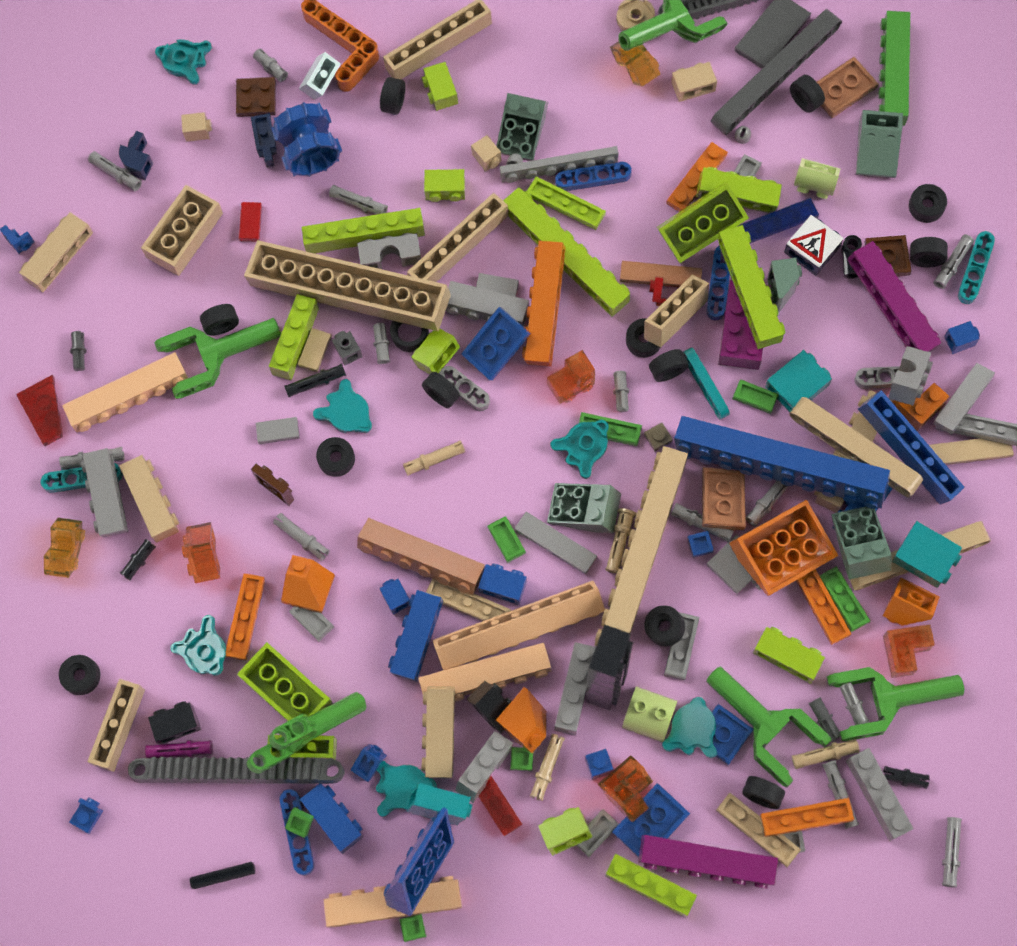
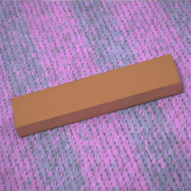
M622 261L620 282L650 285V281L655 280V276L663 277V286L679 288L691 275L701 279L702 268Z

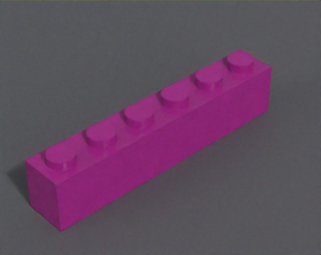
M872 241L850 255L847 261L905 347L909 346L927 352L937 348L942 343L938 333L929 325L927 317L921 313L915 299L909 295L904 283L898 279L892 265L882 255L881 249Z
M642 835L638 862L644 863L643 868L657 870V866L666 867L665 872L679 874V870L688 871V876L701 878L703 873L710 875L711 880L723 881L724 877L732 878V883L745 885L746 881L754 882V887L767 889L768 885H775L778 858Z

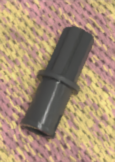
M74 331L71 333L72 348L70 349V353L73 355L74 371H83L85 369L84 354L87 352L84 345V332Z
M820 697L810 702L809 706L818 719L817 724H821L823 730L830 736L831 741L839 738L841 734L832 719L833 714H829L822 698Z

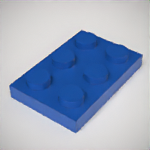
M498 307L461 354L485 377L493 381L531 333L502 307Z
M657 783L612 833L639 858L642 835L668 839L690 813Z

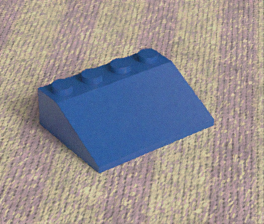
M443 807L428 822L425 829L422 828L420 830L414 847L411 846L409 848L403 865L398 866L392 883L387 884L384 890V897L388 907L411 917L451 850L454 839L447 808Z

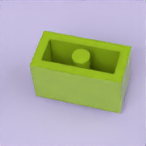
M446 62L423 68L424 76L421 79L424 88L428 87L430 93H427L430 105L434 104L436 111L457 105V92Z
M464 169L424 170L425 199L432 202L440 200H450L453 202L465 200Z
M439 329V331L433 330L427 335L420 347L415 350L411 358L416 366L428 374L432 372L440 373L441 369L445 367L460 346L453 335L442 329Z
M579 807L569 808L562 815L547 818L542 824L538 825L547 849L552 856L593 837Z

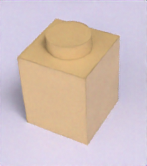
M205 112L181 115L182 132L186 142L210 139L209 131H212V123L210 119L207 120Z
M488 135L471 145L473 157L485 172L490 168H496L500 164L501 151Z

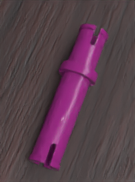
M187 740L185 743L145 746L146 758L175 756L191 758L193 755L213 753L212 740L198 742ZM195 747H198V748H199V749H191V750H182V748H195ZM176 749V751L160 752V750Z

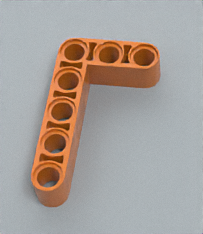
M304 0L301 4L304 20L352 53L335 74L338 88L343 92L351 91L378 62L379 51L377 43L318 1Z

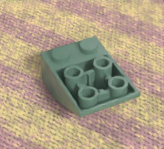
M507 93L496 145L501 153L508 155L517 153L522 158L534 160L549 102Z
M862 111L858 130L856 175L896 178L903 113Z
M555 483L547 523L596 533H614L621 493L611 485Z
M862 507L831 514L843 564L849 580L891 571L892 555L875 509Z

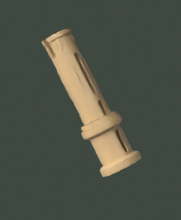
M625 508L618 509L619 517L617 524L614 525L615 536L607 567L605 568L606 571L616 574L620 568L627 537L630 536L633 518L637 515L636 512Z

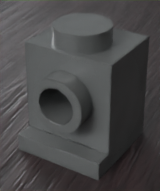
M341 331L335 335V339L332 342L344 366L363 357L361 349L351 331L347 333Z

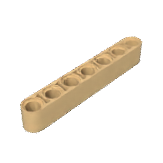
M802 397L789 413V416L796 423L849 459L890 470L889 486L900 494L910 498L922 483L923 478L916 471L808 398Z
M982 521L942 534L945 538L963 547L959 554L991 542ZM897 551L891 552L892 560L895 557ZM892 562L891 571L850 579L854 591L908 573L909 571Z

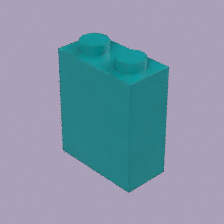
M804 349L772 375L765 385L769 391L779 394L777 400L789 412L792 411L802 397L812 401L832 381L829 371L824 367L821 368L816 363V358Z
M916 521L892 562L938 588L941 583L946 584L952 573L948 571L952 565L956 567L962 558V555L959 553L963 547Z
M419 783L411 790L406 812L432 819L444 807L448 810L450 824L458 825L471 814L472 804H469L471 797Z

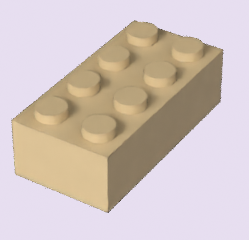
M185 185L142 245L141 249L145 257L179 276L222 216L223 212L220 204Z

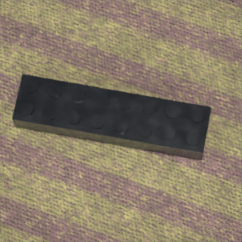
M604 624L588 667L586 702L607 710H611L612 705H617L621 687L624 686L634 643L630 641L631 633Z

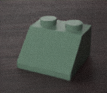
M796 258L771 261L767 280L768 285H771L772 304H776L778 313L795 293L796 286L799 285V277H802L801 265H797Z

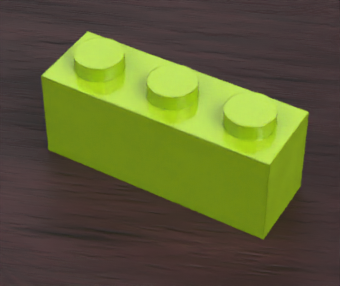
M766 626L753 654L811 684L825 659L821 655L822 653L813 647L809 649L803 646L802 642L794 637L788 638L782 635L783 632L775 627L769 628Z
M274 735L275 740L282 737V735ZM318 736L290 757L294 759L298 757L303 759L307 757L311 759L315 757L320 759H336L337 739L334 736ZM276 748L270 749L274 757H280V752Z

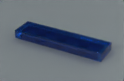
M809 198L741 225H743L745 232H749L751 243L803 224L811 215L818 218L819 213L812 199Z

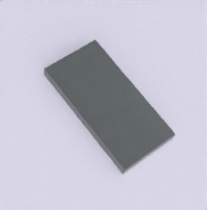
M773 0L736 45L734 51L763 69L789 44L811 17V12L792 0Z

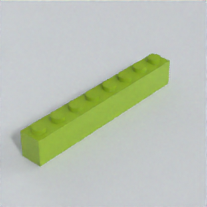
M518 187L503 200L508 205V217L537 245L539 241L563 242L566 247L563 270L611 317L630 302L629 289L624 284L618 283L614 274L609 270L606 271L596 257L592 258L588 254L586 247L581 243L578 244L568 230L564 231L557 219L551 218L541 204L537 205L527 191H523Z

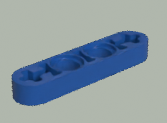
M617 162L562 171L556 175L555 185L565 191L622 183L630 179L632 168L626 162ZM620 169H623L624 172H626L625 175L621 174ZM605 171L609 176L606 179H601L598 177V173ZM585 174L589 177V180L581 182L578 180V177ZM573 176H575V183L572 180ZM565 178L567 184H563L561 179Z
M720 246L714 251L706 310L708 318L714 321L722 319L725 314L730 278L725 260L724 263H720ZM723 269L726 272V276L722 278L717 277L715 271ZM719 287L723 289L724 294L716 296L713 294V289ZM715 302H719L718 314H714L713 311Z
M287 789L280 795V806L285 827L291 813L286 814V810L291 809L290 805L284 802V800L288 799L289 794L292 797H296V800L292 802L293 808H299L303 811L301 798L292 789ZM286 830L294 870L300 875H309L314 869L309 835L307 834L304 838L305 846L302 849H295L293 842L297 837L301 836ZM308 851V855H303L304 860L310 862V865L306 867V871H303L302 868H298V865L302 862L301 857H296L295 854Z

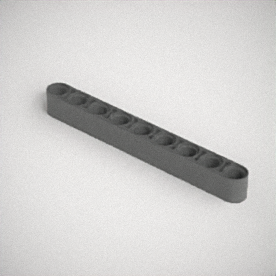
M825 9L714 114L711 123L725 135L729 134L839 29L842 20L830 10Z

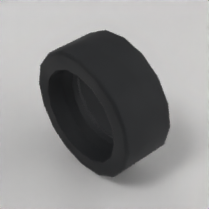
M392 320L390 326L391 338L395 346L402 351L414 352L429 334V329L421 327L422 332L418 339L410 342L403 341L398 336V329L404 323Z

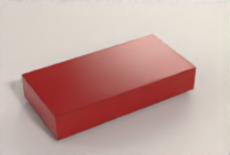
M241 202L240 241H260L261 202Z

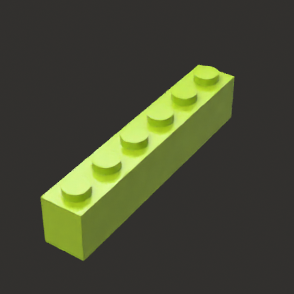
M421 208L301 226L305 250L314 254L358 247L357 243L366 239L378 240L386 236H402L405 233H417L418 237L425 236Z
M743 225L720 231L717 241L757 348L761 349L781 343L786 333L785 327L782 322H779L777 306L772 304L770 299L772 297L771 290L768 285H765L763 269L759 268L756 262L758 261L755 249H751L749 232H745Z

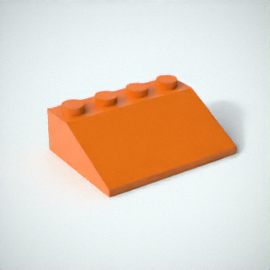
M807 500L729 542L739 562L767 596L839 556Z

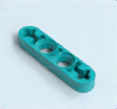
M989 231L980 232L975 239L958 291V299L963 304L973 303L979 293L995 243V237ZM983 238H986L987 244L985 248L980 249L983 243ZM975 255H981V256H983V257H984V262H983V263H978V262H976V261L974 260V256H975ZM968 273H977L979 279L976 281L971 280L968 277ZM971 286L970 297H966L965 292Z
M692 347L683 351L690 372L717 418L721 420L729 416L730 412L724 399L696 351Z
M114 463L119 482L123 477L120 466ZM82 467L48 472L42 476L40 483L49 493L86 488L85 480H87V474L83 472ZM74 474L77 476L74 484H67L66 479L69 475ZM52 478L54 481H62L63 485L61 486L59 482H54L50 487L46 483H49Z

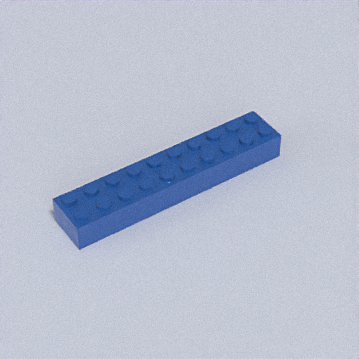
M681 416L674 437L676 450L688 453L687 459H698L701 463L707 465L711 463L717 464L726 470H739L744 475H758L767 481H772L773 479L780 481L785 486H799L808 492L818 491L824 496L831 498L835 496L840 497L849 503L859 502L871 509H882L889 485L890 470L686 416Z

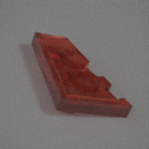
M53 375L16 394L44 446L63 437L61 417L57 403L58 397L55 390V377Z

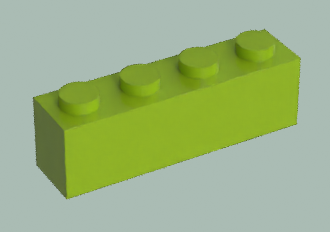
M704 167L700 174L696 197H703L725 182L744 208L774 214L778 208L782 184H777L773 180H759L754 176H741L733 171L723 172L714 167Z
M300 294L296 295L269 364L272 375L292 380L319 311L316 299Z
M617 854L614 855L605 874V877L685 918L688 916L697 897L696 894Z

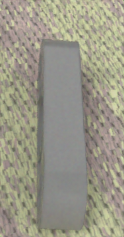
M446 366L441 369L440 375L444 377L445 374L453 373V379L457 381L456 385L452 379L448 378L447 380L455 385L458 391L462 384H468L471 387L467 393L459 391V397L477 411H484L489 407L490 398L487 392L454 367ZM474 391H476L475 396L479 399L484 397V404L481 402L477 404V399L472 396Z
M900 366L862 368L856 373L854 378L855 384L861 389L891 388L895 373L899 370ZM880 374H889L891 380L889 382H883L880 379ZM862 375H865L866 378H869L867 382H864L863 379H860Z

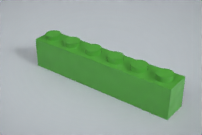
M887 11L885 18H881L880 30H883V35L880 38V47H883V52L880 53L879 64H882L883 67L879 73V82H882V87L879 88L878 98L882 99V105H879L878 111L903 113L902 126H905L909 116L910 12Z

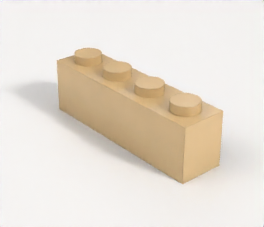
M69 212L66 217L60 220L58 227L49 233L42 246L35 250L31 259L23 264L19 272L22 278L43 293L93 234L90 226Z
M691 275L645 320L644 339L662 347L708 301L709 283Z
M140 455L119 465L154 541L157 543L178 533L179 530L176 525L180 523L175 513L171 514L168 507L171 506L168 497L166 495L163 496L160 491L163 486L159 478H154L152 474L155 469L150 459L146 461L143 455Z
M122 679L118 680L87 761L88 763L105 770L115 771L145 692L143 687Z
M428 686L427 692H423V705H427V714L423 713L422 726L426 727V736H422V749H426V757H422V771H425V777L452 778L454 767L455 686Z

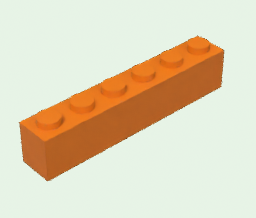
M539 241L538 247L534 249L536 267L532 268L534 284L529 290V298L532 301L531 306L527 308L529 326L525 327L531 334L527 338L526 346H523L522 358H525L524 360L528 365L552 367L566 251L563 242Z

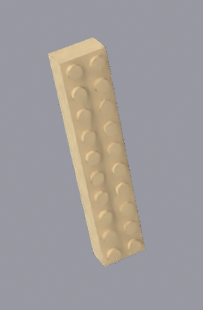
M259 240L256 242L244 274L245 279L252 287L294 297L300 294L316 299L318 303L434 331H439L451 296L446 284Z
M663 446L662 452H657L653 467L655 472L651 471L648 479L647 489L649 491H644L640 508L643 510L638 509L634 524L636 530H631L627 547H630V549H625L621 563L623 570L618 569L614 584L617 588H612L608 599L610 609L605 608L601 626L606 624L631 633L685 469L688 453ZM598 629L594 646L598 643L602 629Z

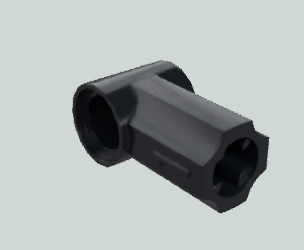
M856 235L847 236L841 247L844 277L848 279L858 278V275L847 261L853 252L862 247V241ZM847 245H853L856 249L851 250Z

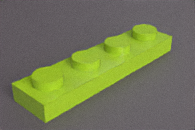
M537 176L527 190L534 200L597 230L606 214L605 210Z

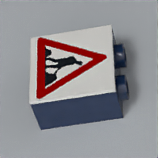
M811 215L787 242L784 253L790 258H796L797 263L817 276L840 249L844 238L837 231L826 226L820 219H816Z

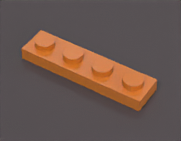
M711 142L667 199L666 204L679 212L688 207L696 197L699 177L703 168H718L727 157L728 151Z
M816 569L797 579L798 586L830 644L833 645L851 636L850 630Z
M243 574L225 657L247 661L265 584V577Z
M849 798L760 814L765 837L854 821Z

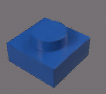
M708 531L687 537L693 558L714 552Z

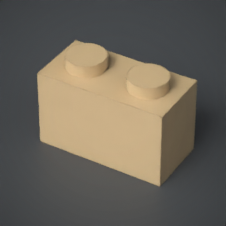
M710 62L698 63L693 67L681 68L672 73L671 83L679 102L716 91L717 79Z

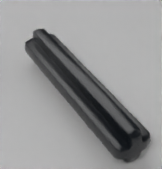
M248 862L193 876L190 878V886L192 889H198L256 873L255 865L253 862Z

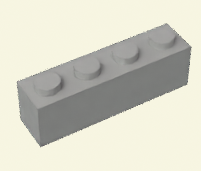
M450 281L448 289L451 296L446 308L448 313L452 315H465L472 320L482 319L488 321L497 308L502 307L524 327L529 300Z
M106 448L84 453V460H81V466L88 480H85L87 492L91 493L92 500L89 501L91 512L95 513L96 521L93 522L95 532L99 533V536L102 537L128 532L112 451Z
M574 643L555 722V731L576 736L587 690L588 667L596 648L594 646Z
M870 748L850 757L846 763L889 842L913 830V826Z

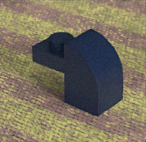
M136 131L134 136L129 139L128 147L120 145L119 157L125 169L131 175L146 180L153 162L149 154L143 153L148 143L144 134Z

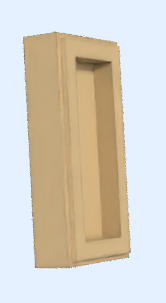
M312 328L298 366L318 372L332 335Z

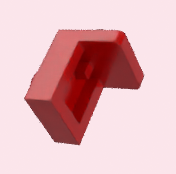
M655 276V280L650 281L649 292L653 293L652 302H656V306H661L668 299L661 297L663 277Z

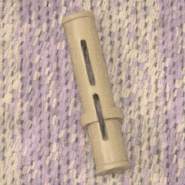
M461 440L429 454H421L419 458L403 463V467L407 476L423 469L428 470L430 466L465 453V449Z
M551 734L540 770L535 774L536 781L530 797H537L536 800L543 801L548 783L552 781L551 775L565 740L564 737L560 736L559 738L557 734Z
M856 739L838 744L834 742L824 748L792 755L794 768L799 769L827 760H840L843 756L859 753L860 749Z

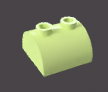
M802 158L794 186H798L797 191L808 193L809 190L817 192L816 196L827 199L829 195L833 196L840 168Z
M636 686L622 728L663 742L677 700Z

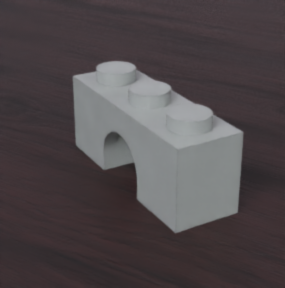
M405 233L397 237L386 236L378 240L366 239L357 243L361 265L382 269V259L388 254L398 255L401 259L402 267L415 265L421 259L417 233Z
M909 346L906 347L900 368L897 370L892 382L889 399L914 405L916 398H921L933 362L929 361L930 352Z
M494 731L458 780L455 791L471 797L470 801L474 803L485 788L494 770H498L510 753L513 742Z

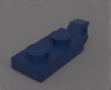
M270 113L252 116L251 123L259 158L264 157L266 167L274 166L272 155L277 154V147L271 130L273 126Z

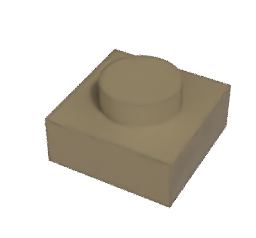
M663 423L644 432V436L654 452L673 442Z

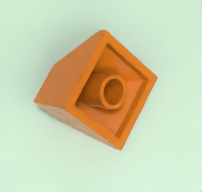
M292 555L285 575L281 603L322 613L335 574L314 560Z
M901 577L882 616L887 618L888 621L901 626L931 620L940 596Z
M524 687L496 721L516 743L530 753H533L546 738L547 711L531 692Z

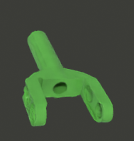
M663 0L662 14L620 32L618 41L623 50L629 51L673 30L683 39L697 43L720 32L728 23L724 17L718 16L695 27L694 20L681 0Z
M271 318L219 339L207 336L203 331L193 327H187L157 339L154 344L158 352H171L194 342L197 343L207 371L178 382L172 388L174 397L179 399L214 386L225 358L279 338L281 332L276 320Z
M721 666L717 667L707 678L706 682L753 726L754 760L782 786L787 788L793 782L789 771L765 747L790 720L814 743L826 747L831 741L830 736L802 709L768 711Z
M871 667L834 673L827 676L828 685L837 688L846 683L854 685L872 682L870 687L878 719H881V721L850 726L848 729L841 731L842 741L883 735L900 707L964 695V684L959 675L894 686L888 682L883 675Z
M354 692L309 717L306 714H301L276 727L269 735L270 743L250 755L247 760L248 769L253 773H262L292 756L312 739L364 712L367 706L364 697L358 692ZM280 734L282 735V737L275 740L274 735ZM276 748L280 752V757H274L270 749ZM254 757H258L263 761L262 767L254 764Z

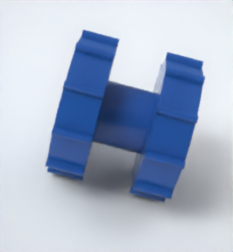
M303 102L300 105L286 108L278 117H274V127H271L275 141H279L285 149L284 156L281 158L286 171L289 170L293 173V176L308 175L310 177L312 174L327 171L334 163L339 162L340 153L343 152L338 138L335 139L331 132L328 131L329 124L332 121L328 110H324L320 103L305 104Z

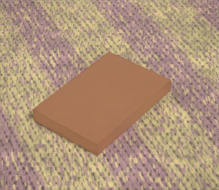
M852 57L817 81L825 96V102L821 107L832 119L878 88L879 85L855 57Z
M703 467L702 527L745 530V475L739 470Z

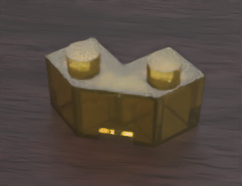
M619 41L610 46L616 63L626 67L633 84L642 87L661 75L658 69V61L643 44L629 51L623 50Z
M58 517L50 527L51 546L43 556L44 574L69 578L73 571L77 570L81 544L85 538V530L82 529V521Z

